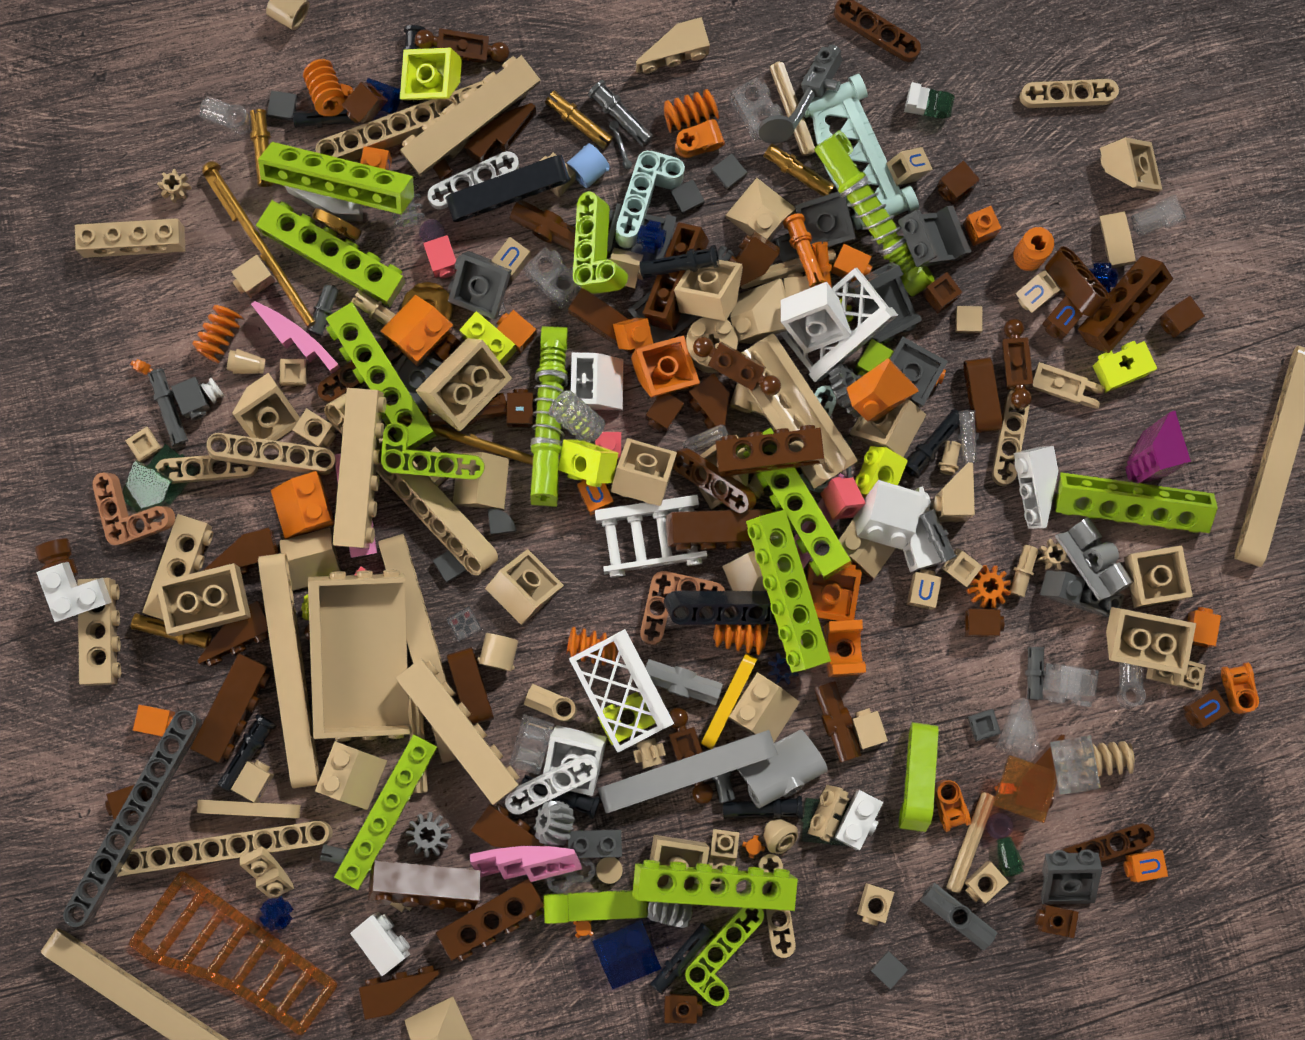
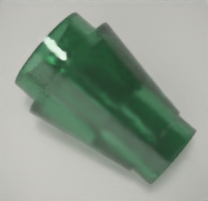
M1012 837L996 840L998 845L999 871L1003 873V876L1011 877L1024 873L1023 866L1025 864Z

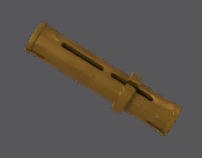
M555 90L550 93L557 103L547 97L545 104L562 116V120L565 122L569 121L600 146L602 150L608 147L607 143L601 138L610 144L613 140L612 136L577 109V105L574 103L570 104Z
M256 109L257 113H255V110H251L252 132L250 133V139L254 144L257 186L267 187L268 184L270 187L274 183L261 180L258 158L269 146V139L271 138V134L267 130L266 110Z
M772 143L763 155L764 158L780 167L783 173L787 172L821 196L829 195L835 186L800 163V161L795 159V155H789Z
M135 613L131 622L132 630L176 640L181 645L187 643L206 649L212 639V633L204 631L191 632L175 637L167 635L163 620Z

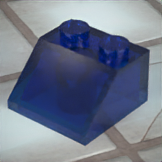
M642 919L592 939L612 990L662 969Z

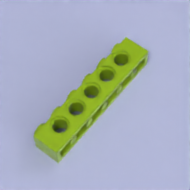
M271 142L258 158L260 177L264 181L401 215L414 198L413 176L276 142Z
M271 200L256 224L260 233L358 290H362V292L377 301H381L389 308L391 307L406 283L402 275L403 272L399 268L391 264L388 267L380 263L381 259L371 252L365 254L359 251V246L348 239L345 241L340 240L336 237L337 233L330 228L324 226L321 229L315 225L316 222L311 217L305 214L299 216L294 213V209L287 203L281 201L278 204ZM286 223H295L291 231L283 230ZM309 235L317 236L315 242L311 244L305 243V239ZM329 248H338V253L335 256L330 257L326 255ZM352 260L361 261L356 269H349L348 264ZM373 273H382V278L379 281H370V276Z
M351 302L326 317L329 326L326 327L333 341L339 339L343 345L339 350L347 362L352 360L355 364L356 369L352 371L360 384L365 381L370 390H379L383 392V397L386 398L391 394L399 396V400L395 405L390 406L386 404V411L381 416L385 424L389 425L399 422L403 416L412 417V423L407 427L409 432L408 449L414 450L435 437L434 431L354 304ZM349 331H358V336L355 340H346V334ZM361 353H372L371 359L367 362H360L359 356ZM377 373L385 374V379L380 384L372 382L373 376ZM394 427L397 433L393 436L399 442L403 438V431L399 427Z
M769 428L763 432V435L774 433L773 430ZM769 444L763 449V453L766 455H773L777 451V447L773 444ZM746 448L747 451L743 452L745 458L751 454L749 448ZM796 468L764 471L756 474L763 488L768 486L773 495L769 496L776 510L780 508L782 510L785 509L791 531L795 530L799 537L796 543L803 554L808 552L813 561L809 565L816 576L822 575L823 579L826 580L852 565L851 559ZM779 478H787L789 485L786 488L779 489L775 486V482ZM798 499L803 503L801 509L797 511H792L788 508L790 501ZM811 521L815 523L816 528L812 533H805L801 530L805 522ZM821 543L827 544L830 548L829 552L823 556L815 553L816 546Z
M1060 472L1054 494L1055 511L1064 515L1073 514L1087 516L1091 519L1102 518L1115 522L1138 523L1142 526L1152 525L1166 529L1189 530L1193 533H1210L1218 509L1214 493Z
M785 509L746 521L748 535L753 543L755 558L760 566L763 585L770 599L771 611L777 622L778 634L783 642L786 661L790 666L791 672L806 670L830 662L829 652Z
M413 734L334 878L356 890L361 888L374 860L377 859L438 747Z
M644 860V864L635 863L632 896L637 901L795 911L798 879L786 869H774V873L764 872V869L759 867H748V871H740L738 867L723 865L722 869H712V865L697 863L696 867H686V863L670 862V866L660 865L659 861ZM663 875H668V883L664 887H658V879ZM689 877H694V885L689 889H685V880ZM719 878L721 880L719 888L712 891L710 889L711 882ZM742 880H746V888L742 892H737V884ZM772 882L771 891L763 894L762 888L764 884Z

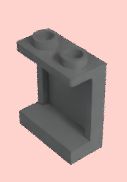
M617 204L615 211L610 210L609 225H611V229L608 235L607 258L610 259L614 248L643 254V262L665 257L674 234L675 216L666 215L665 219L646 214L636 245L631 248H623L617 244L615 239L617 221L622 204ZM627 225L626 234L631 230L630 225Z
M947 206L937 213L921 214L920 210H914L898 220L916 267L953 263L971 253L954 206Z
M892 262L864 276L888 307H892L898 314L895 319L871 338L880 344L891 341L894 338L893 335L901 331L907 332L914 329L916 323L922 321L921 316L915 313L900 276L903 273L900 266ZM858 279L848 284L849 293L860 294L861 283ZM852 297L856 309L859 312L860 298ZM865 298L864 313L873 314L880 308L874 299Z

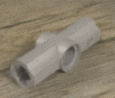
M648 659L645 668L655 686L665 688L668 692L681 697H692L716 706L723 684L698 676L697 673L678 666L674 668Z

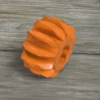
M983 565L981 572L979 571L970 583L974 587L966 590L968 594L975 593L976 596L971 599L973 603L979 599L981 600L980 608H985L988 603L989 607L994 609L996 608V601L1002 605L1005 603L1003 596L1011 594L1008 589L1004 588L1011 585V581L1002 580L1007 573L1003 571L997 575L998 567L995 565L990 571L987 565ZM990 581L992 583L991 587L994 586V590L988 593L985 591L987 587L984 588L983 584Z

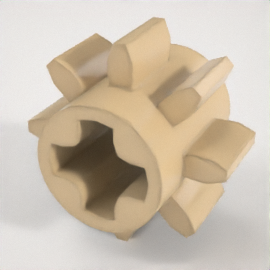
M173 169L172 173L169 174L163 172L164 178L162 182L157 183L161 189H165L161 193L163 198L165 199L170 196L173 203H176L177 199L180 198L186 200L185 194L187 190L192 189L190 184L185 183L188 180L186 174L184 173L179 177L176 169Z
M1049 539L1047 541L1048 548L1045 546L1038 548L1043 553L1042 557L1037 560L1043 561L1046 564L1045 570L1054 566L1055 570L1059 571L1061 570L1060 563L1068 564L1070 561L1066 558L1067 553L1060 543L1054 544L1053 540ZM1052 551L1053 553L1058 552L1059 557L1056 559L1050 558L1049 553Z
M655 738L636 743L638 750L633 751L636 763L642 762L643 769L662 764L661 756L666 755L663 743L657 744Z

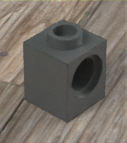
M196 377L171 386L182 415L187 419H200L206 415L207 411L212 410L201 387V382Z

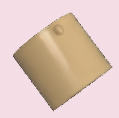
M269 0L266 14L288 28L296 30L305 20L310 3L307 0Z
M486 633L481 655L477 658L478 664L511 672L515 668L513 662L518 640Z

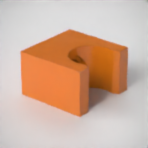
M862 619L829 621L824 626L825 642L831 659L830 662H827L828 678L860 676L866 673L865 661L863 662L861 653ZM839 643H845L849 646L850 653L847 657H842L838 654L837 646Z

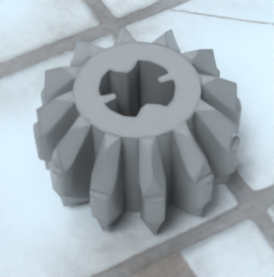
M560 801L544 802L542 808L538 809V816L535 818L536 825L534 826L536 830L535 837L539 839L540 843L551 847L564 846L566 839L571 837V830L574 829L572 827L575 818L572 817L573 809Z
M428 812L427 822L422 814H418L417 819L420 824L410 821L409 825L415 828V831H406V836H414L415 838L407 843L408 846L418 844L414 851L415 854H419L425 848L424 857L426 858L430 856V848H432L436 856L440 855L437 845L446 849L448 844L443 842L442 838H451V834H443L442 831L450 827L449 823L440 826L439 823L443 819L441 815L433 822V812ZM426 827L428 830L435 831V836H432L434 838L432 842L429 839L424 840L422 834H425L423 830Z
M649 902L647 917L651 921L685 928L688 927L691 920L693 905Z

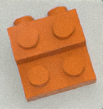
M851 562L852 565L826 580L823 579L822 575L816 576L810 565H808L806 580L818 618L837 621L854 620L862 575L861 568H856V563Z

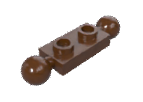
M439 28L438 37L425 29L417 32L415 36V44L420 49H430L433 46L436 48H452L462 60L485 64L487 55H489L494 61L503 62L509 57L510 53L508 46L503 42H496L492 46L488 45L489 36Z
M1010 319L1004 325V333L1010 339L1002 340L1007 390L1015 389L1011 395L1013 406L1024 409L1030 405L1032 400L1030 392L1025 388H1033L1028 337L1020 338L1024 333L1023 323L1018 319Z
M700 337L695 340L693 344L694 353L702 358L711 357L708 364L709 367L751 391L755 390L758 384L765 395L774 396L779 393L781 389L779 378L774 375L765 377L763 375L766 369L764 365L723 342H720L716 349L713 342L707 337Z
M681 708L672 709L669 712L674 722L671 727L675 728L677 733L669 736L677 761L703 753L695 727L686 728L688 722L686 711ZM704 781L695 783L692 791L693 799L699 804L710 802L713 797L712 788Z

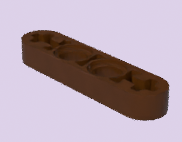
M855 0L837 1L834 16L840 23L902 61L912 62L918 58L921 50V44L918 39ZM850 7L849 12L845 15L841 13L842 8ZM859 12L856 22L852 21L856 13ZM870 18L874 26L870 29H865L860 25V20ZM891 31L895 39L891 42H886L882 39L881 33ZM900 37L902 38L901 44L899 43L898 48H896L894 46L897 44L898 39ZM912 45L913 50L909 54L905 53V47Z
M386 337L378 342L383 352L389 349L388 344L390 341ZM398 349L396 353L389 351L385 355L390 363L393 364L401 358L403 353ZM363 352L359 356V361L365 362L367 357L372 356V353ZM350 361L319 383L317 393L324 402L330 403L345 394L347 388H358L365 383L364 381L360 384L358 379L354 383L345 382V373L356 369L353 361ZM339 377L345 389L342 390L338 386L333 390L334 396L330 397L328 394L324 396L323 394L326 393L325 387L329 385L333 388L338 385L335 379Z
M689 448L675 451L677 454L673 469L738 513L746 512L755 506L756 497L750 488L732 476L721 477L717 466ZM700 467L704 468L707 472L706 480L702 479L699 474ZM720 480L727 486L726 493H723L719 488Z
M1140 823L1060 850L1066 853H1078L1076 848H1079L1080 853L1088 845L1094 844L1099 849L1100 862L1151 845L1155 835L1152 827ZM1139 828L1141 831L1147 832V836L1144 837L1145 842L1139 839L1129 841L1125 834L1128 831V836L1137 835ZM1114 836H1119L1123 840V848L1119 851H1114L1110 846V840Z

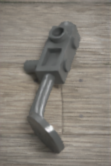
M835 45L821 47L801 83L804 95L797 108L789 118L783 115H775L763 120L758 127L761 140L770 144L786 141L792 136L814 96L822 98L827 89L839 91L840 81L832 80L843 61L839 47Z

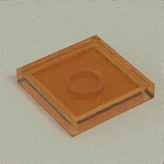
M1008 755L992 806L1040 823H1045L1060 772Z

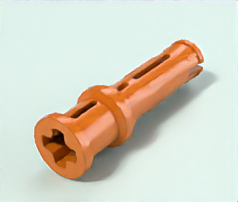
M793 214L785 218L783 226L785 229H788L791 237L790 245L797 250L809 286L812 288L816 286V283L818 285L824 283L825 279L822 276L810 244L812 236L806 230L804 224L805 217L803 214Z

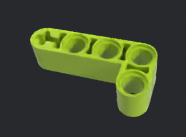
M587 191L579 197L577 202L573 280L591 294L617 291L626 285L628 274L616 263L607 260L609 205L595 193Z
M391 423L384 429L381 463L388 472L477 479L485 470L483 459L476 455L408 449L409 432L402 423ZM393 427H399L403 431V438L399 442H395L389 437V432ZM391 453H396L401 458V464L397 468H393L387 463V458ZM417 455H422L427 459L428 464L424 470L416 469L413 464L414 458ZM447 457L454 462L452 471L444 472L441 470L439 463L442 458ZM458 458H463L461 464H470L471 460H476L475 463L480 465V470H476L475 474H470V469L462 468V474H457L459 467Z
M911 722L908 737L904 802L899 813V829L926 832L931 824L934 808L939 729L937 725Z
M633 890L544 895V922L567 923L569 921L646 918L648 916V902L637 901L632 896Z
M740 907L687 965L685 969L687 982L711 1005L721 1006L728 1000L729 990L725 983L716 975V972L762 923L764 919L762 909L756 908L755 915L758 918L755 921L749 919L745 925L749 929L745 932L744 928L735 922L738 918L742 922L747 918L745 911L748 908ZM731 927H737L741 933L740 938L735 942H731L726 938V932ZM713 947H719L722 950V957L718 961H711L708 958V952ZM694 967H701L705 972L703 979L700 981H693L689 976L691 969ZM716 985L724 989V995L718 1000H714L709 996L710 989Z

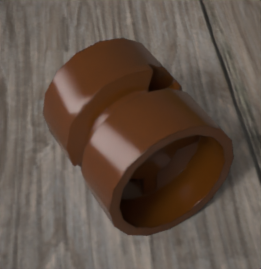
M56 539L35 547L37 559L40 563L45 564L41 570L69 562L74 577L78 575L75 560L68 558L72 551L69 539Z

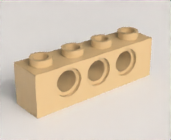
M179 219L75 225L76 251L83 258L185 252V227Z
M177 514L142 613L164 620L156 582L176 578L174 570L179 564H184L186 567L185 573L182 576L196 573L197 570L200 571L205 556H202L205 546H209L213 538L212 526L205 522ZM189 539H193L194 548L189 552H185L183 549L184 543Z
M100 578L78 579V586ZM111 578L103 579L112 602L106 604L101 612L97 613L94 608L78 614L80 685L117 684V678L121 677L120 662H117V652H120L121 641L116 632V626L120 625L119 610H116V600H119L120 590L119 585ZM103 625L105 627V635L97 639L95 630L98 626ZM104 651L106 660L103 664L98 665L95 660L96 655Z

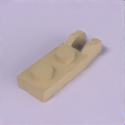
M1040 362L1036 366L1033 375V388H1031L1094 409H1099L1100 402L1084 396V389L1096 394H1103L1105 390L1104 386L1088 381V378Z

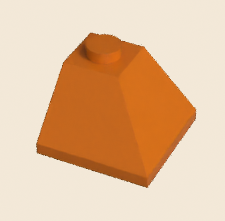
M684 335L636 348L631 356L638 381L651 398L700 384Z
M889 358L847 387L852 407L867 422L879 420L919 392L918 388Z

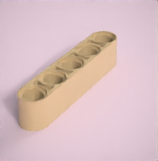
M215 433L207 440V451L210 457L218 461L302 473L317 471L320 475L330 474L335 466V455L326 448L224 433ZM217 441H222L226 444V449L222 452H215L211 447ZM242 445H248L253 451L248 456H242L238 453V449ZM268 449H275L278 451L279 456L274 460H269L265 458L264 453ZM295 452H299L304 455L305 460L300 464H295L291 461L290 456ZM318 457H328L331 464L325 468L318 466L316 463Z

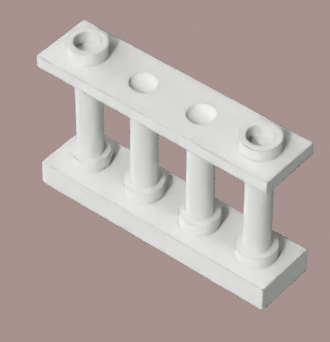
M698 495L665 499L662 501L661 506L645 502L595 510L596 524L602 523V527H605L611 563L609 566H603L604 574H610V578L625 576V571L682 562H687V566L702 564V559L707 558V551L698 552L697 546H691L692 550L687 551L688 554L672 556L671 547H667L665 516L671 512H690L699 507ZM653 515V519H656L662 558L647 560L641 521H643V517ZM627 519L628 523H631L636 561L621 564L615 525L618 524L617 521Z

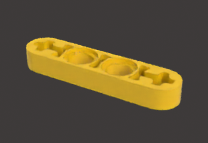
M745 653L701 741V745L713 749L757 658Z

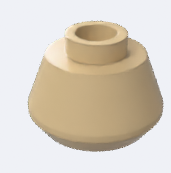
M782 819L772 820L764 828L763 836L771 853L781 854L786 852L795 844L798 838L797 827Z

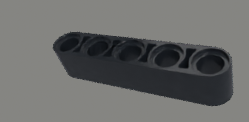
M557 155L447 195L445 199L453 222H461L566 184L570 181V177L562 155Z
M673 591L664 599V607L671 620L678 625L777 624L775 616L771 611V603L767 591Z

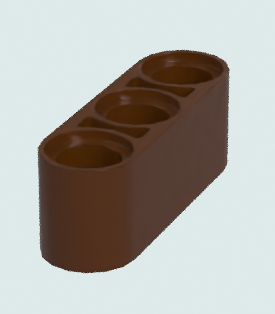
M1061 246L1045 265L1047 273L1084 315L1093 317L1109 299L1110 296L1107 290L1071 249Z
M991 358L964 361V377L975 433L1001 430L1002 415Z
M470 647L448 654L447 659L460 702L471 713L467 718L473 725L493 720V712L473 648Z

